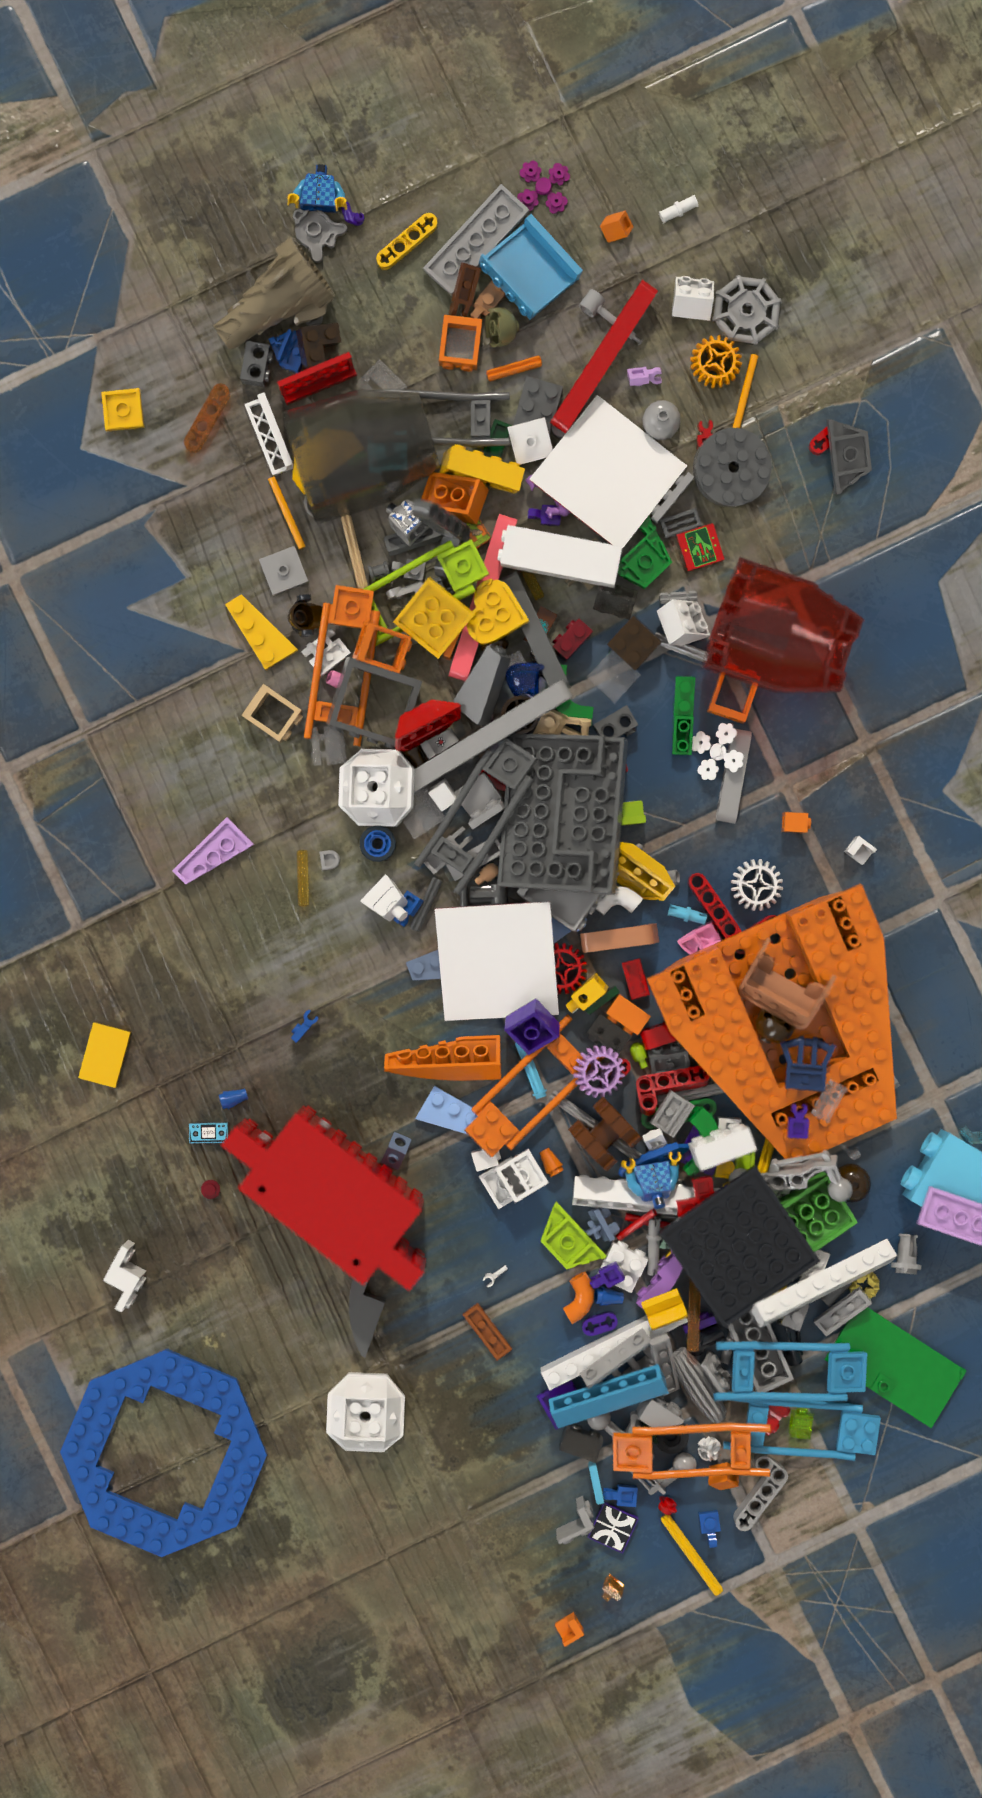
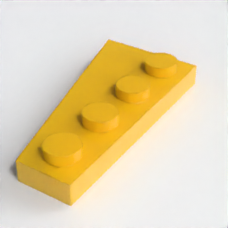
M242 594L225 604L265 670L298 651Z

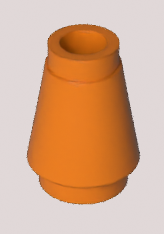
M550 1148L539 1153L546 1174H549L550 1178L564 1170L562 1168L563 1164Z

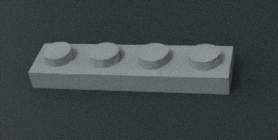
M665 1333L650 1340L649 1345L654 1365L659 1364L666 1379L668 1394L680 1389L670 1338Z

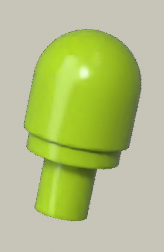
M639 1042L633 1043L630 1046V1054L635 1062L638 1061L641 1069L648 1067L645 1060L647 1052L643 1044Z

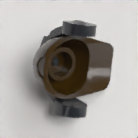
M310 594L298 595L297 601L288 612V622L297 634H300V637L314 636L313 629L320 628L322 606L308 603L311 601Z

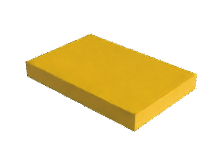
M93 1022L78 1078L116 1088L131 1032Z

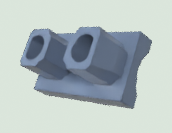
M596 1208L587 1211L591 1218L587 1222L590 1227L586 1231L587 1235L594 1234L596 1239L601 1237L604 1242L614 1240V1235L620 1231V1228L616 1222H611L607 1225L605 1218L611 1215L609 1208Z

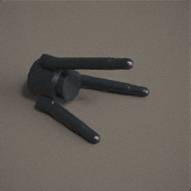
M786 1327L788 1342H793L789 1327ZM796 1331L797 1343H801L800 1331ZM781 1350L789 1366H795L803 1362L802 1350H786V1352Z

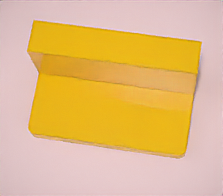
M677 1288L641 1302L652 1330L688 1317Z

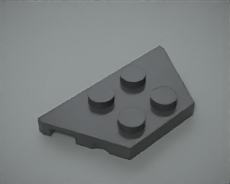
M827 419L834 493L840 494L845 488L853 485L861 476H865L872 470L868 431Z

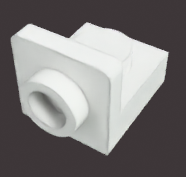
M660 1128L651 1130L642 1136L649 1151L659 1149L667 1144Z

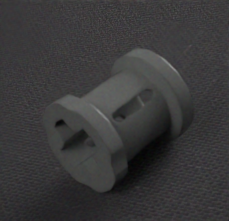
M386 561L374 567L368 566L373 583L377 579L390 574Z

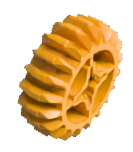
M711 335L709 342L705 338L702 339V344L697 343V349L692 351L694 356L690 358V361L693 363L690 369L695 370L693 376L699 375L698 382L705 380L704 386L711 383V388H715L716 383H718V387L722 388L723 382L729 385L730 380L734 381L736 379L735 374L740 372L738 367H741L742 362L738 360L741 359L742 355L736 354L739 348H732L734 341L728 344L727 337L721 341L720 335L717 336L716 340ZM714 348L721 349L724 352L718 353ZM706 351L708 361L702 366L701 355ZM730 358L731 368L728 372H725L723 363ZM713 359H714L715 361H718V360H719V361H720L719 364H717V363H712ZM708 371H714L717 375H711Z

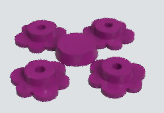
M536 161L523 163V168L519 174L522 178H525L526 182H531V180L536 182V191L530 192L529 189H525L524 192L517 195V199L529 211H532L534 206H537L539 203L537 200L538 194H548V200L545 205L549 208V211L552 214H556L558 211L563 212L564 206L568 202L567 198L562 196L561 192L555 194L551 190L552 184L557 183L561 186L564 182L569 181L568 167H562L560 163H555L553 168L549 169L550 177L548 179L545 177L540 178L539 174L542 169L538 167Z

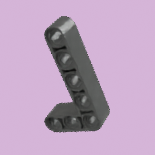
M419 499L413 502L412 515L443 536L441 545L451 540L455 548L468 541L470 535L469 526L435 502ZM437 558L434 568L435 575L447 578Z

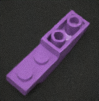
M672 1251L668 1257L664 1256L658 1262L657 1274L651 1279V1284L647 1288L645 1286L642 1287L637 1293L636 1304L643 1308L641 1302L669 1292L677 1281L683 1267Z

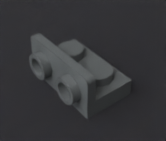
M678 1041L647 1050L652 1074L690 1067L688 1052Z

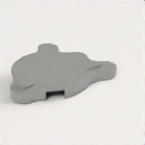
M297 209L293 212L296 237L304 247L310 250L312 260L315 263H320L323 260V247L326 246L329 249H333L336 244V238L347 233V226L344 223L333 222L322 211Z

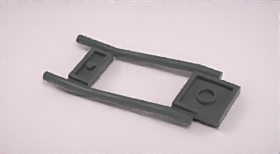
M403 389L374 390V397L355 398L354 434L355 436H373L374 443L461 445L464 447L510 446V438H491V401L510 400V392L471 394ZM394 397L471 401V439L394 435Z
M506 738L494 754L487 749L437 831L414 864L420 868L429 854L433 853L464 874L453 890L460 895L485 859L521 798L534 781V779L527 775L538 759ZM484 770L516 793L475 859L442 837L481 771Z

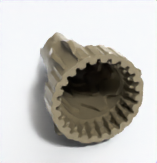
M292 236L275 248L278 256L268 266V270L257 278L255 284L242 295L243 298L227 311L228 314L213 325L229 349L240 346L255 334L260 335L269 327L277 325L295 315L294 323L298 326L301 323H307L326 314L327 305L333 301L335 294L317 266Z

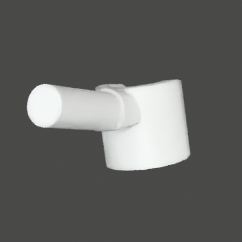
M506 1265L493 1274L488 1273L484 1276L483 1281L486 1278L492 1280L487 1287H491L495 1279L508 1269Z

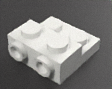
M618 1240L617 1243L612 1241L606 1254L607 1257L603 1260L600 1268L616 1261L625 1276V1280L615 1286L632 1293L638 1278L643 1273L648 1258L645 1256L646 1253L639 1249L633 1251L628 1248V1244Z

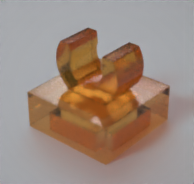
M609 1574L605 1578L602 1588L605 1593L601 1597L607 1602L611 1598L618 1601L622 1597L625 1585Z

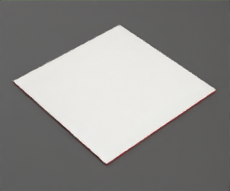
M597 395L529 480L611 545L621 546L623 549L687 465Z
M550 902L435 908L445 1021L506 1018V1016L535 998L552 1015H559Z

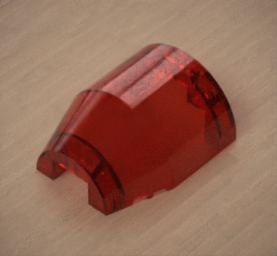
M740 557L720 603L704 653L702 668L774 693H839L842 690L847 675L844 670L852 644L859 636L864 619L846 605L836 601L830 593L827 594L821 590L815 582Z

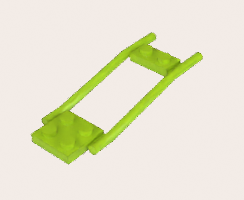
M472 539L455 548L450 540L364 589L376 591L436 556L455 592L453 596L458 600L475 593L476 590L473 583L489 576V573ZM373 599L371 610L379 611ZM380 613L379 626L387 628ZM398 626L395 627L394 629H392L393 631H396V632H399V633L404 632V631H403L401 628H399ZM378 631L376 646L395 636Z

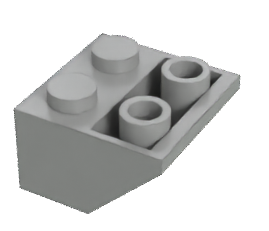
M663 1396L640 1402L636 1409L639 1420L650 1427L675 1426L684 1422L682 1412L679 1410L680 1407L672 1401L670 1403L663 1400Z

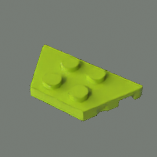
M556 1201L540 1240L566 1269L581 1264L584 1265L594 1260L605 1259L607 1255Z

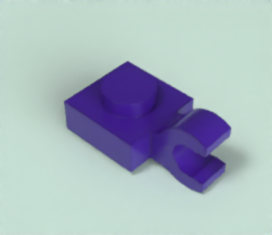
M542 505L541 510L529 508L527 518L541 519L540 525L560 526L561 516L553 515L552 519L549 518L546 513L547 507L553 508L557 506Z
M615 1261L600 1268L599 1274L592 1276V1281L589 1283L593 1289L603 1284H606L607 1288L624 1281L625 1276Z

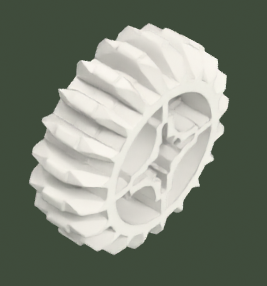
M753 859L750 861L751 866L744 862L745 869L740 866L737 868L741 872L740 874L733 873V876L738 879L731 880L732 884L737 885V887L731 888V891H738L733 897H741L738 904H742L745 901V909H748L750 904H752V911L756 910L757 905L758 909L762 911L763 904L766 908H770L769 901L775 904L777 901L773 897H781L776 891L783 890V887L777 886V883H782L783 879H776L780 872L773 873L776 867L772 866L769 869L770 862L767 861L762 866V859H759L756 865ZM756 869L752 880H743L749 871ZM762 871L769 875L772 884L763 881ZM757 880H759V883H761V885H765L766 887L757 888L756 891L754 889L755 887H753V885H748V883H755ZM742 886L748 887L751 890L752 900L744 894ZM762 890H771L765 899L758 901V896H760Z

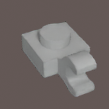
M407 559L406 564L410 563L413 560ZM393 561L391 571H396L406 564ZM426 562L404 574V579L422 582Z

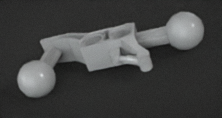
M823 1150V1153L779 1161L778 1159H772L769 1173H761L766 1182L770 1184V1188L777 1198L781 1197L782 1194H789L790 1189L807 1188L808 1180L815 1173L825 1170L831 1181L828 1186V1193L833 1200L837 1202L847 1201L853 1192L852 1184L847 1179L841 1178L837 1168V1155H829L827 1150ZM734 1169L729 1176V1182L745 1172L746 1169Z
M636 1411L631 1412L630 1423L624 1431L611 1421L610 1412L587 1419L591 1428L595 1430L604 1429L612 1437L613 1433H632V1427H641ZM682 1452L674 1458L673 1467L668 1471L696 1469L697 1462L691 1454ZM677 1478L647 1479L652 1485L651 1487L643 1479L638 1480L648 1490L650 1495L657 1491L664 1495L666 1493L665 1487Z

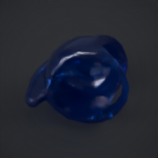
M516 663L510 666L506 671V681L511 693L514 696L529 694L532 697L539 694V670L544 669V665Z

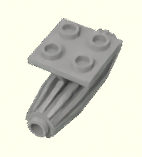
M685 1347L674 1351L673 1357L678 1380L694 1404L711 1422L719 1423L726 1418L727 1410L723 1401H715L713 1396L714 1393H728L732 1379L727 1370L724 1371L719 1357L709 1350L704 1361L700 1364Z

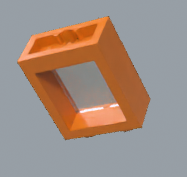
M444 315L439 366L448 370H452L454 367L461 368L465 372L477 370L482 319Z

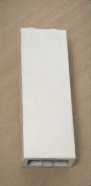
M510 525L507 526V530H503L501 541L504 542L503 549H499L497 559L500 561L501 567L615 588L622 553L621 546Z

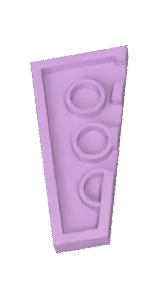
M226 817L172 871L187 885L255 844Z

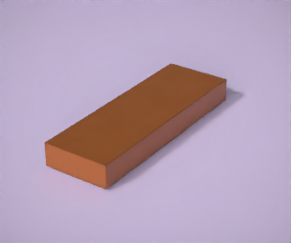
M478 1302L463 1313L464 1318L497 1361L512 1350L510 1344Z

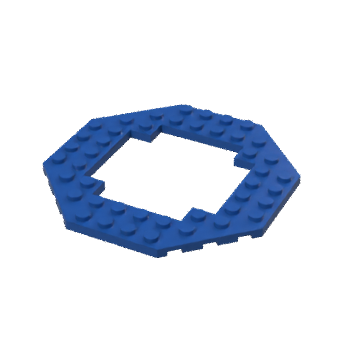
M164 1349L127 1366L91 1379L60 1451L90 1527L160 1557L237 1527L268 1454L260 1438L256 1423L251 1416L245 1396H243L238 1379L169 1349ZM151 1386L221 1415L214 1433L231 1440L203 1509L185 1502L178 1519L107 1490L114 1472L97 1465L125 1397L127 1396L144 1403Z

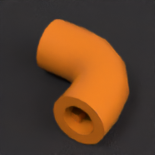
M585 1271L577 1274L569 1281L575 1291V1299L563 1307V1310L572 1324L581 1320L590 1311L594 1302V1289L589 1283L591 1280Z

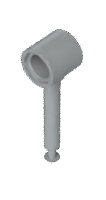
M590 289L579 304V308L590 317H594L598 313L612 325L617 319L602 307L605 299L593 289ZM632 331L628 338L634 339L640 345L643 340L636 337V333Z

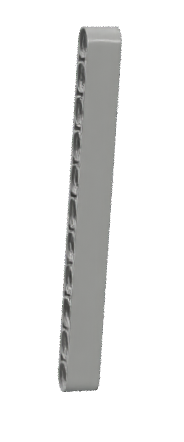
M564 680L555 683L416 768L414 793L572 698L573 696Z

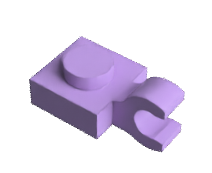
M646 367L627 369L630 386H642L643 384H649V381L653 384L662 383L661 377H654L657 374H662L659 367L649 370Z

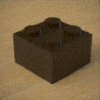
M634 615L607 645L636 671L663 641Z

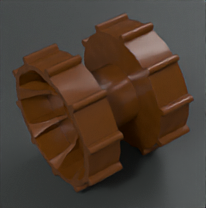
M602 1097L593 1105V1108L603 1119L592 1130H589L579 1120L568 1130L591 1157L608 1172L618 1162L608 1151L609 1147L621 1137L633 1148L643 1138L606 1098Z

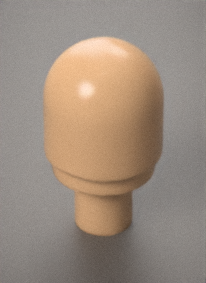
M494 863L487 864L479 872L480 876L475 879V882L481 885L484 881L487 883L492 881L498 875V866Z

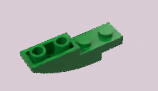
M692 676L675 677L672 754L692 755L695 677Z

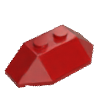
M430 700L420 704L411 711L405 712L399 719L395 735V750L397 752L409 751L447 730L454 721L457 722L461 719V705L454 702Z

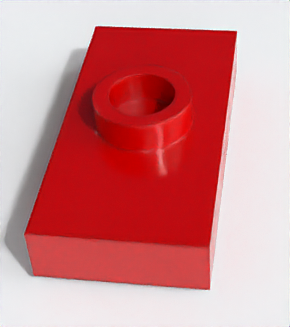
M640 958L621 963L631 1000L649 996L650 992Z

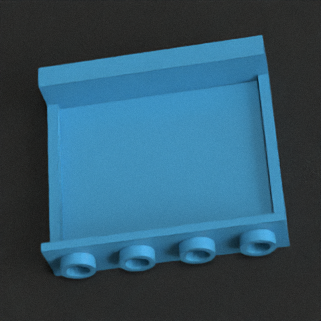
M532 214L525 218L522 226L488 254H481L478 263L481 270L492 278L495 286L501 288L505 292L507 299L514 302L523 316H527L529 320L579 280L583 271Z

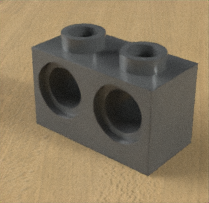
M246 341L240 376L242 384L265 388L266 382L270 380L269 363L273 362L274 352L271 351L270 345ZM257 352L264 353L262 358H255ZM254 371H260L259 377L254 378L251 376Z
M626 705L595 723L593 728L597 735L606 737L603 734V729L610 727L613 730V736L611 737L619 738L624 734L627 737L636 732L635 728L638 726V723ZM621 718L629 719L630 725L622 727L619 723Z

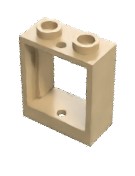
M263 684L242 716L282 743L283 740L287 741L291 736L292 731L290 730L294 724L297 726L301 722L303 711ZM269 694L294 711L279 735L253 718Z

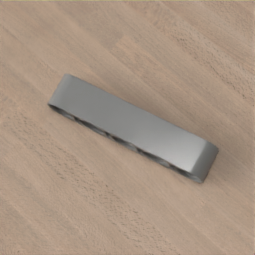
M736 729L737 736L733 738L732 743H729L727 753H730L731 750L743 753L744 765L737 772H731L729 768H724L716 812V821L735 824L752 736L751 731Z

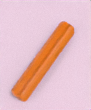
M540 356L531 357L487 370L486 375L489 381L497 380L541 367L542 360Z

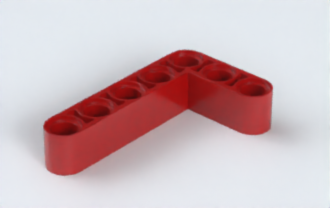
M700 873L690 875L687 880L689 888L706 913H708V916L723 938L726 939L742 932L705 876ZM695 876L700 877L702 880L699 887H694L692 884V879ZM706 892L712 894V901L710 903H705L703 900V895ZM717 908L723 911V916L720 919L714 917V910ZM776 915L765 916L751 927L774 918ZM727 924H731L734 927V931L730 935L725 933V926ZM736 950L735 953L744 954V951Z

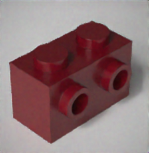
M579 618L576 622L572 620L566 626L567 631L563 636L559 634L552 642L554 643L552 647L554 652L565 662L568 661L593 632Z

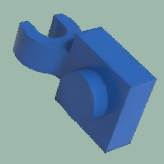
M408 890L404 894L408 903L403 908L408 913L407 917L403 921H399L396 917L393 919L403 927L407 925L409 915L414 917L424 902Z
M310 1009L304 1014V1023L302 1025L298 1023L291 1031L293 1033L291 1039L296 1043L312 1024L316 1023L319 1019L318 1016L314 1020L308 1018V1014L311 1012Z
M618 1484L617 1490L603 1488V1496L605 1500H616L617 1506L636 1507L638 1487Z
M718 1510L699 1512L701 1533H707L710 1548L717 1547L715 1532L721 1531Z

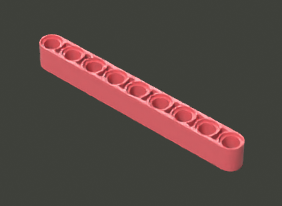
M499 514L484 560L489 576L479 580L476 588L485 580L500 579L503 567H501L500 561L497 559L499 549H503L504 542L501 541L503 530H507L508 525L516 526L518 519ZM474 595L469 608L471 611L476 608ZM467 624L462 630L449 672V677L466 681L470 674L479 646V642H476L470 636Z

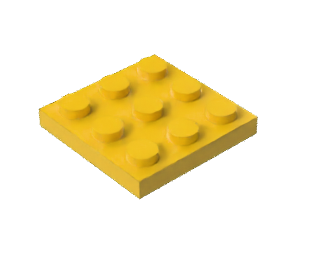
M428 577L393 623L436 658H439L475 613L431 577Z

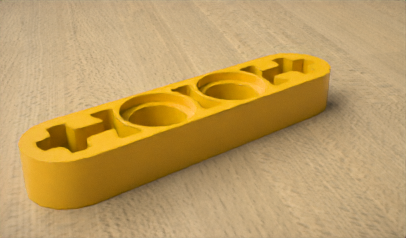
M432 213L422 215L384 247L376 257L378 267L383 270L392 268L430 236L438 226L436 216ZM425 220H433V226L427 225L424 228L425 233H423L421 229L426 225ZM410 232H419V238L417 240L410 239ZM402 243L405 246V250L397 252L394 249L395 245ZM384 256V258H387L388 256H390V257L388 258L389 263H386V262L381 263V262H382V258H381V257Z

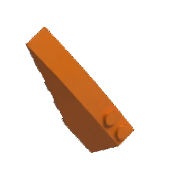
M500 1035L462 1036L456 1038V1041L446 1043V1040L434 1046L428 1047L423 1045L412 1051L405 1049L385 1054L384 1071L394 1074L451 1081L501 1079Z

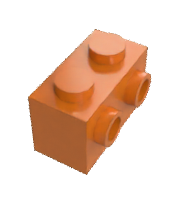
M617 994L605 1011L608 1014L607 1019L614 1024L620 1022L624 1025L623 1030L631 1036L633 1033L638 1035L651 1017L620 994Z

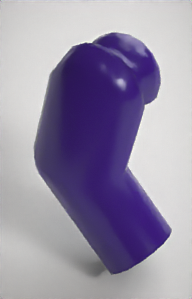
M346 202L347 210L341 207L345 221L355 226L362 225L365 219L364 215L361 212H352L349 202Z

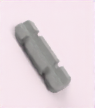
M697 592L661 593L659 599L661 604H667L672 599L696 602Z

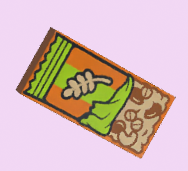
M480 519L477 524L465 523L470 528L469 540H473L477 549L491 540L492 537Z

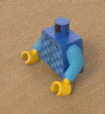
M323 164L316 165L315 174H306V178L301 180L293 193L288 195L287 206L294 203L295 208H298L300 201L301 210L304 211L319 210L337 213L339 207H344L347 210L345 193L340 183L334 180V176L327 175V166Z
M669 1152L668 1158L671 1160V1164H669V1161L635 1166V1161L629 1158L630 1165L627 1167L626 1161L623 1160L621 1166L626 1169L625 1175L628 1188L637 1196H640L643 1202L652 1201L654 1209L665 1207L664 1199L670 1196L679 1178V1164L677 1162L681 1159L680 1152H677L678 1156L676 1159H672V1152Z

